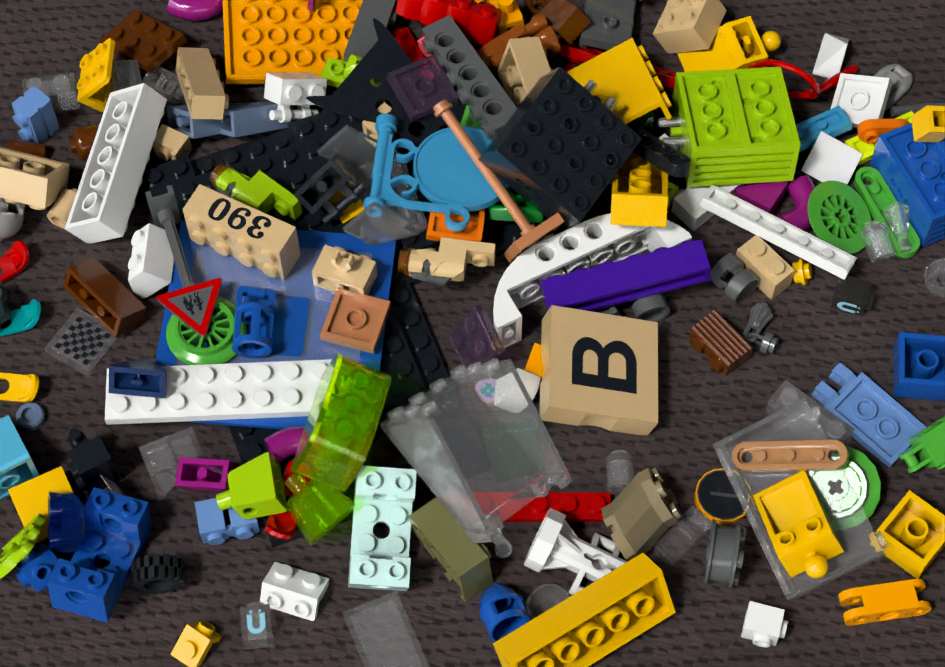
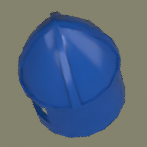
M494 583L483 592L479 602L480 619L485 624L489 637L493 642L498 641L531 621L524 599L515 590L500 583Z

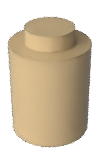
M77 189L63 190L47 214V218L51 223L65 229Z

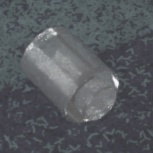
M873 220L864 224L865 229L861 230L860 233L871 263L897 254L886 223Z
M625 450L612 451L605 458L607 492H610V494H620L635 477L634 457Z

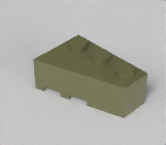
M436 497L409 515L412 531L433 560L436 558L447 572L444 575L449 582L454 579L460 586L462 594L460 597L466 603L493 584L489 562L491 555L484 544L480 543L478 545L475 542L471 529L465 523L461 525L458 522L453 508L448 503L444 505Z

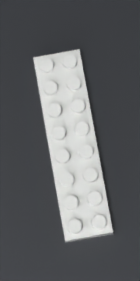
M334 359L161 366L167 369L166 398L108 393L109 369H107L106 425L335 415Z

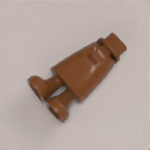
M538 13L533 15L528 24L524 26L517 24L486 43L476 52L485 62L488 69L494 72L498 70L509 39L530 36L539 37L542 47H545L546 51L553 56L559 54L561 49L552 27L548 26L544 15Z

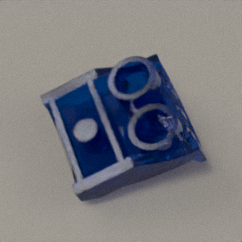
M48 490L47 547L51 551L73 553L86 538V507L74 493Z

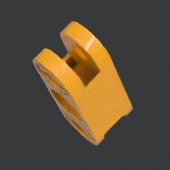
M911 579L856 587L840 592L838 598L841 606L864 605V607L853 608L843 613L845 625L851 626L919 616L930 612V602L918 601L916 594L926 588L924 580Z

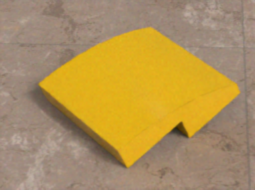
M62 466L8 489L24 527L38 513H41L46 518L40 526L41 532L35 543L85 522L83 513Z

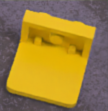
M111 38L100 43L89 54H85L80 61L81 74L77 83V101L100 112H104L112 88L115 40Z

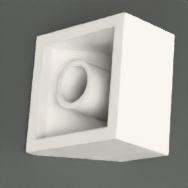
M150 223L137 230L131 240L133 248L128 262V282L138 300H144L170 284L172 279L174 258L164 229Z

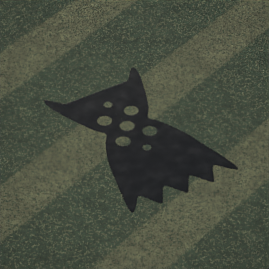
M373 18V23L378 41L336 91L330 96L306 97L311 103L322 108L376 123L377 116L382 114L376 110L375 104L380 99H386L392 105L391 111L386 114H391L397 118V130L400 138L410 140L416 147H419L428 136L439 131L441 126L444 125L449 128L442 116L436 118L434 112L429 110L428 102L431 99L438 98L441 101L446 99L448 102H451L453 107L450 110L460 124L467 104H462L457 92L426 88L423 85L418 70L391 32L375 18ZM404 75L411 80L409 89L401 90L395 85V79L398 76ZM374 77L378 78L380 85L373 86L370 82L371 79ZM409 98L417 102L418 109L416 112L407 113L402 109V102L405 99ZM413 122L422 123L425 127L424 134L419 137L411 135L408 130L409 125Z

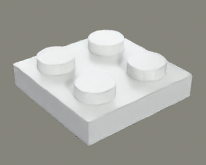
M841 73L831 109L840 106L852 122V127L856 128L862 121L883 119L893 82L890 78Z

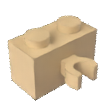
M324 245L312 270L313 283L315 286L336 292L337 288L368 295L377 277L376 261L365 255L358 256L349 253L338 246Z

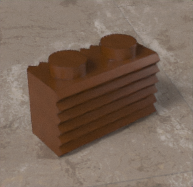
M550 0L540 11L546 18L548 26L552 27L559 43L564 40L569 44H573V40H576V37L580 36V32H583V29L587 28V25L590 24V20L567 0Z
M713 310L712 313H709L708 316H705L704 319L693 325L690 331L689 339L693 349L699 353L702 351L708 357L710 366L717 372L721 371L725 376L751 358L753 347L717 310Z

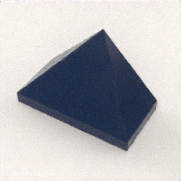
M146 358L109 365L108 393L166 398L167 369Z

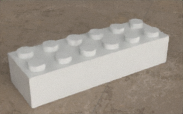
M142 83L114 91L109 95L65 226V230L86 243L91 244L123 237L127 230L129 216L135 205L138 188L142 183V176L150 159L149 154L157 137V129L164 115V107L167 101L165 97L147 84Z

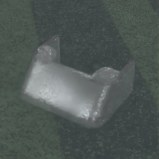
M346 125L318 149L317 152L318 155L328 160L338 154L356 172L347 183L356 185L361 181L367 187L361 194L362 202H364V199L369 197L371 193L377 140ZM397 151L394 154L391 179L399 175H409L406 164L396 162ZM400 184L392 189L401 197L402 191L410 190L412 187L408 184ZM415 194L413 198L408 199L411 201H419L417 194ZM373 201L346 224L343 230L345 233L363 240L366 244L377 246L419 235L427 228V221L423 211L385 205L384 207Z

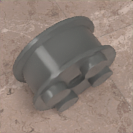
M712 520L705 555L703 584H707L708 580L727 583L728 588H732V585L738 586L744 557L742 545H744L746 528L741 527V524L737 523L736 527L717 525L716 520Z

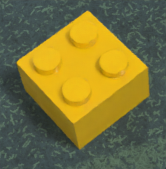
M909 490L876 530L870 545L913 577L919 579L945 546V515Z

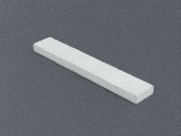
M711 185L700 201V207L844 280L856 262L857 258L714 185Z

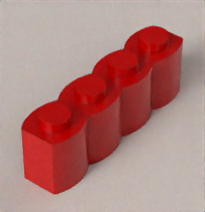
M398 0L395 11L404 18L420 21L427 26L450 15L467 39L483 46L497 36L503 13L492 4H478L474 0Z

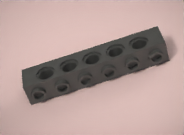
M448 15L422 28L425 38L422 40V45L428 55L433 54L438 70L445 71V77L450 87H456L462 104H468L474 121H480L485 137L488 140L491 138L493 140L517 107L452 17Z

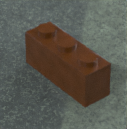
M94 257L68 267L63 287L115 338L141 325L146 307Z

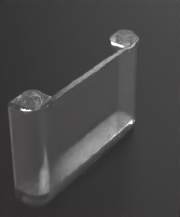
M806 398L712 444L789 602L885 556L884 549L888 548V544L881 531L875 533L843 468L835 471H806L833 525L844 552L827 560L829 565L828 572L822 578L817 579L810 577L806 571L791 578L778 559L753 495L800 471L743 472L736 467L732 459V451L735 446L742 442L828 440L819 422L823 416L816 403L810 405ZM835 452L831 453L830 460H837ZM746 454L744 456V462H750L753 458V455Z

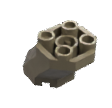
M657 467L652 469L646 468L639 472L611 504L601 508L603 521L606 527L611 525L613 533L610 535L626 560H631L641 553L646 554L670 526L678 523L679 518L682 517L676 505L678 500L670 488L668 490L665 489L662 484L664 479Z

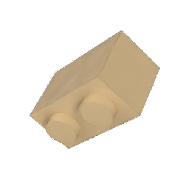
M755 235L737 249L736 256L744 263V269L749 268L760 278L758 288L771 300L791 285L795 270L759 236Z

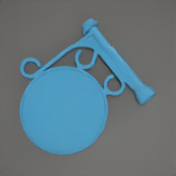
M380 114L377 116L375 129L378 138L372 171L371 193L363 202L365 211L368 214H381L385 209V205L399 206L410 210L445 213V225L452 231H462L469 225V212L488 208L500 200L450 128H445L431 134L419 147H416L408 139H398L392 143L393 134L397 129V118L391 114ZM462 126L477 149L483 154L493 141L492 138L488 140L481 129ZM398 148H407L410 151L407 154L397 153L396 162L408 163L414 159V178L410 175H399L391 179L394 154ZM499 178L501 183L508 191L510 186L506 184L501 178ZM400 184L410 185L412 188L402 191L401 197L392 189ZM419 189L432 203L408 199L413 198ZM450 214L460 215L464 220L462 222H453L450 219Z

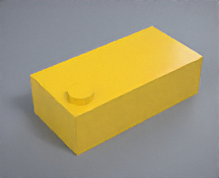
M632 152L613 177L610 225L666 227L668 174Z

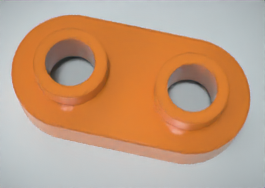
M868 119L858 124V138L867 144L877 143L879 135L910 123L906 119Z

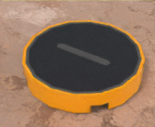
M726 468L713 469L705 473L698 481L694 493L695 505L710 522L716 520L717 524H732L743 518L749 511L752 502L751 487L746 479L736 471Z

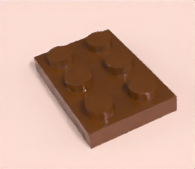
M136 9L99 40L100 43L105 42L109 38L115 40V55L149 73H152L176 52L178 47L187 42L183 33Z

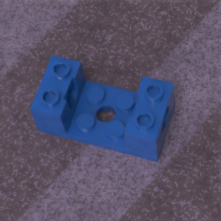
M94 487L83 508L86 531L71 561L58 559L47 581L53 608L108 623L131 574L132 561L139 557L152 523L149 502ZM106 559L110 561V564L104 568L95 566V563L99 560Z

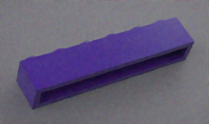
M702 239L696 241L687 240L677 246L669 248L660 247L653 252L642 255L633 254L626 259L616 262L606 261L599 266L589 269L579 268L573 271V273L562 276L552 275L546 280L540 281L547 311L551 305L595 311L710 281L711 267Z

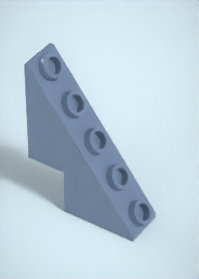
M272 101L229 103L228 110H224L223 120L191 119L187 105L166 106L168 127L193 139L217 134L240 137L289 128L288 123H280L278 120L270 119V111L277 110L278 104Z

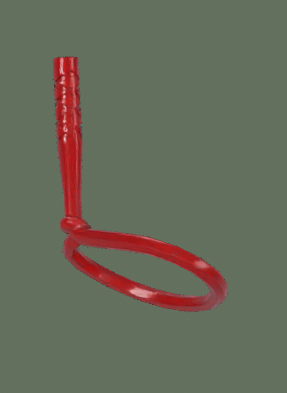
M765 59L759 60L748 67L775 66L798 74L810 83L813 90L808 88L805 92L787 91L788 97L810 98L812 100L817 98L819 93L835 87L838 84L841 73L855 75L859 71L858 67L852 64L818 85L810 74L784 61Z

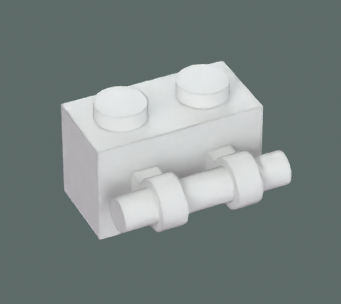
M266 72L264 98L278 104L277 110L270 111V119L278 120L280 123H289L291 120H299L318 114L317 109H310V105L315 104L307 100L306 97L325 96L327 79L311 72ZM290 105H298L297 110H290Z

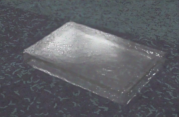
M397 591L342 612L364 667H429Z

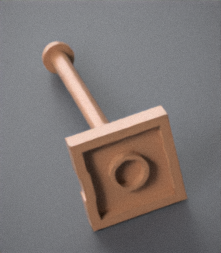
M444 99L433 107L434 115L436 118L442 116L522 230L520 233L522 237L514 241L504 253V256L510 263L529 247L541 242L546 236L553 234L564 220L559 213H556L537 227L534 224H530L496 174L478 160L482 154L451 112L452 103Z

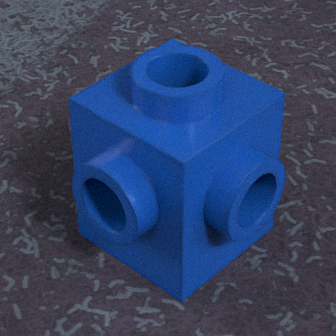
M40 542L32 548L26 558L17 563L15 567L19 572L15 576L25 588L31 586L36 592L48 588L47 581L58 559L49 547Z

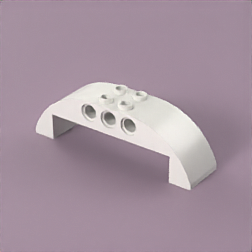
M611 213L594 217L580 224L571 225L565 231L556 235L550 234L546 236L541 242L529 247L516 257L499 281L493 307L494 348L498 352L521 341L522 315L518 309L544 298L540 281L546 280L552 275L562 276L573 273V271L579 268L589 269L596 267L606 261L616 262L623 260L630 255L639 254L647 249L653 252L660 247L669 248L677 246L684 241L692 240V236L688 231L669 220H666V227L610 225Z

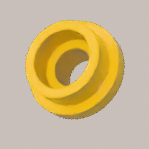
M800 258L798 262L792 263V268L795 270L793 279L796 284L808 285V279H812V267L810 263H806L804 259Z

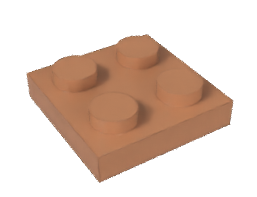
M337 288L320 333V340L374 354L391 308V302Z

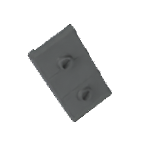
M585 0L583 14L590 20V24L587 25V28L583 29V32H580L579 46L582 48L590 46L609 50L631 39L637 0Z

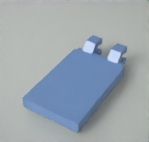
M841 363L832 370L829 378L842 388L836 392L824 381H821L811 394L821 404L825 405L823 409L827 416L889 468L896 462L899 455L911 446L908 439L926 428L924 424L863 372L856 376Z

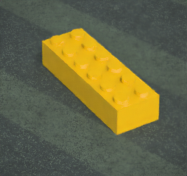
M641 553L494 642L493 645L502 667H589L676 612L662 569L644 553Z

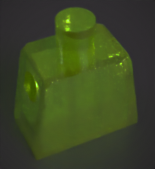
M296 472L284 483L294 494L287 501V509L310 546L315 544L352 513L355 507V503L320 475L307 483Z

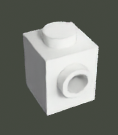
M750 601L741 637L753 640V644L759 647L776 646L778 638L785 637L788 621L783 620L785 610Z

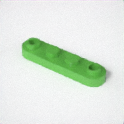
M873 167L860 168L856 172L854 186L865 201L883 236L897 256L901 258L913 257L920 246V239L881 173ZM863 181H870L871 185H866ZM905 243L909 248H904L900 244Z

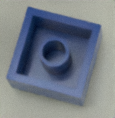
M899 332L893 347V397L945 401V336Z

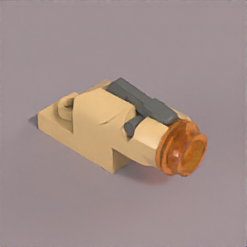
M441 237L439 252L433 248H408L407 250H400L398 272H404V275L414 279L445 286L449 281H464L467 263L478 267L494 266L496 244Z

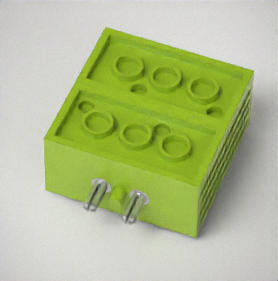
M781 67L676 72L671 107L673 117L669 120L667 118H659L658 125L659 127H670L671 137H664L662 141L670 146H679L680 152L691 159L690 171L685 177L687 187L793 181L801 144Z

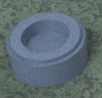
M26 403L17 410L16 420L23 430L34 431L43 425L45 413L40 405Z

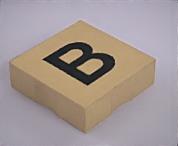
M551 305L542 319L541 357L543 361V377L540 383L539 420L574 426L590 425L609 431L648 435L658 424V322Z

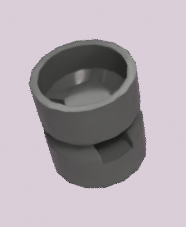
M734 253L724 256L711 270V281L718 288H725L724 294L735 304H740L749 297L760 284V278L749 268L744 269V263Z
M663 294L629 301L632 304L635 319L657 322L666 318L670 313V308Z

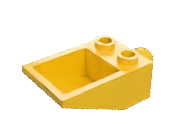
M751 16L720 26L709 49L677 53L684 72L746 69L759 60L768 59L766 51L777 50L781 44V38L777 32L767 31L760 39Z
M800 471L754 494L753 498L778 559L791 578L804 571L810 577L816 579L825 576L829 568L827 560L843 553L844 550L806 471Z

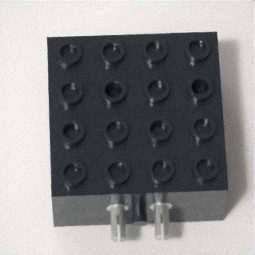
M561 67L540 77L478 159L547 219L559 213L564 220L561 226L558 227L559 229L582 221L642 139L612 112L617 105V101L614 98L610 97L604 105L599 97L591 94L597 86L596 82L593 83L594 80H589L585 87H583Z

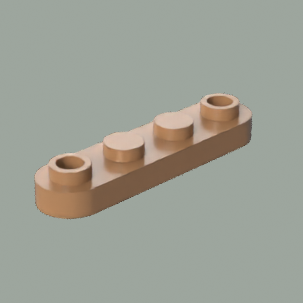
M838 440L742 442L735 446L732 451L734 465L743 472L835 471L842 469L849 460L848 449ZM839 452L837 460H830L831 453ZM752 454V460L748 463L744 462V456Z

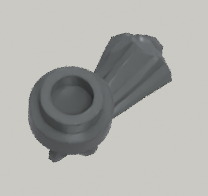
M757 303L750 308V317L743 332V338L748 343L754 342L761 345L760 352L774 354L779 344V338L769 331L765 336L760 335L764 326L773 318L772 310L767 303ZM750 329H755V333H749Z

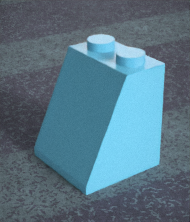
M9 415L3 418L0 417V499L10 495L8 489L39 476Z

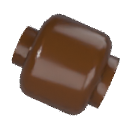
M98 125L77 127L73 132V137L69 138L71 153H77L80 160H88L99 127Z

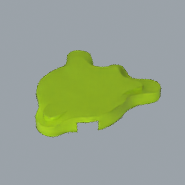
M41 513L36 514L2 548L4 551L0 555V579L31 552L35 541L39 538L40 526L46 519Z

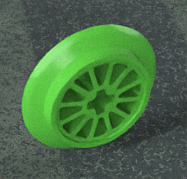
M825 181L813 189L808 200V216L816 236L849 254L861 251L869 242L872 233L871 215L862 197L852 187L839 181Z
M218 297L214 312L217 311L218 313L212 316L209 326L211 331L207 333L205 338L199 336L172 314L166 329V339L171 352L180 361L188 365L223 364L236 355L232 349L236 305L225 298ZM241 322L240 335L247 334V324ZM215 340V341H217L219 344H217V345L214 346V345L212 344V341ZM208 342L210 347L204 348V344Z

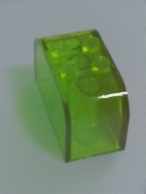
M335 354L321 376L290 471L345 492L362 468L372 445L390 387L391 376L340 354Z

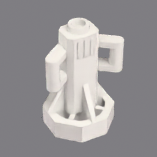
M550 508L532 542L524 561V566L537 572L545 569L566 568L577 573L569 590V594L574 595L584 588L580 586L583 577L595 582L628 562L618 557L620 550L613 540L596 532L590 543L579 539L566 522V515Z

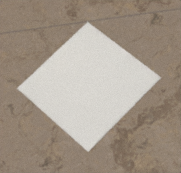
M821 131L801 171L821 182L839 181L848 184L863 154Z

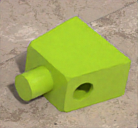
M269 452L230 471L227 475L229 490L216 494L217 504L222 511L233 507L242 519L246 520L288 511L281 467Z

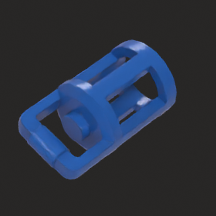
M240 286L238 288L232 349L237 355L246 358H263L272 352L276 299L274 290L254 286ZM242 296L269 299V306L258 302L242 304ZM241 322L248 324V331L245 335H240ZM267 324L266 337L260 336V325ZM246 344V348H243L240 345ZM255 344L262 345L264 348L255 350Z

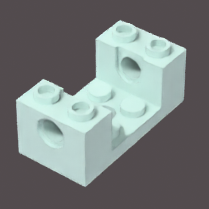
M359 466L355 480L348 588L407 591L409 588L411 558H409L411 533L409 515L412 514V503L415 499L416 469ZM385 523L389 527V535L384 539L377 538L373 534L374 525Z

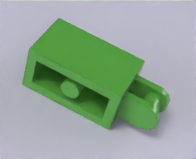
M945 416L908 439L911 447L899 455L900 459H904L908 465V473H912L923 466L925 468L936 467L937 470L945 467Z

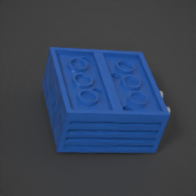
M912 123L879 135L870 166L881 173L917 233L920 245L925 247L945 239V139L940 142H914Z

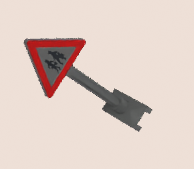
M172 185L166 186L168 193L152 197L151 191L145 192L154 225L165 229L182 283L181 289L158 295L157 301L199 336L205 338L222 286V279L216 278L199 284L193 283L175 226L181 223L182 220Z

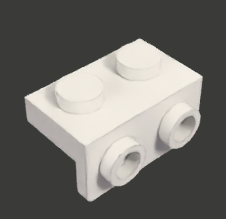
M274 562L262 582L260 604L314 621L317 616L318 605L329 585V578Z

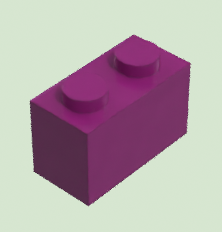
M179 457L175 486L189 492L219 494L229 490L227 475L230 471L241 465L230 460Z

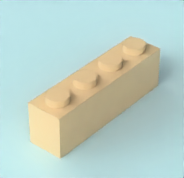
M178 47L176 73L191 119L223 120L224 110H228L229 97L228 94L224 93V82H220V71L216 70L215 58L211 57L208 48Z

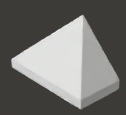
M825 33L812 74L830 78L840 72L850 39Z

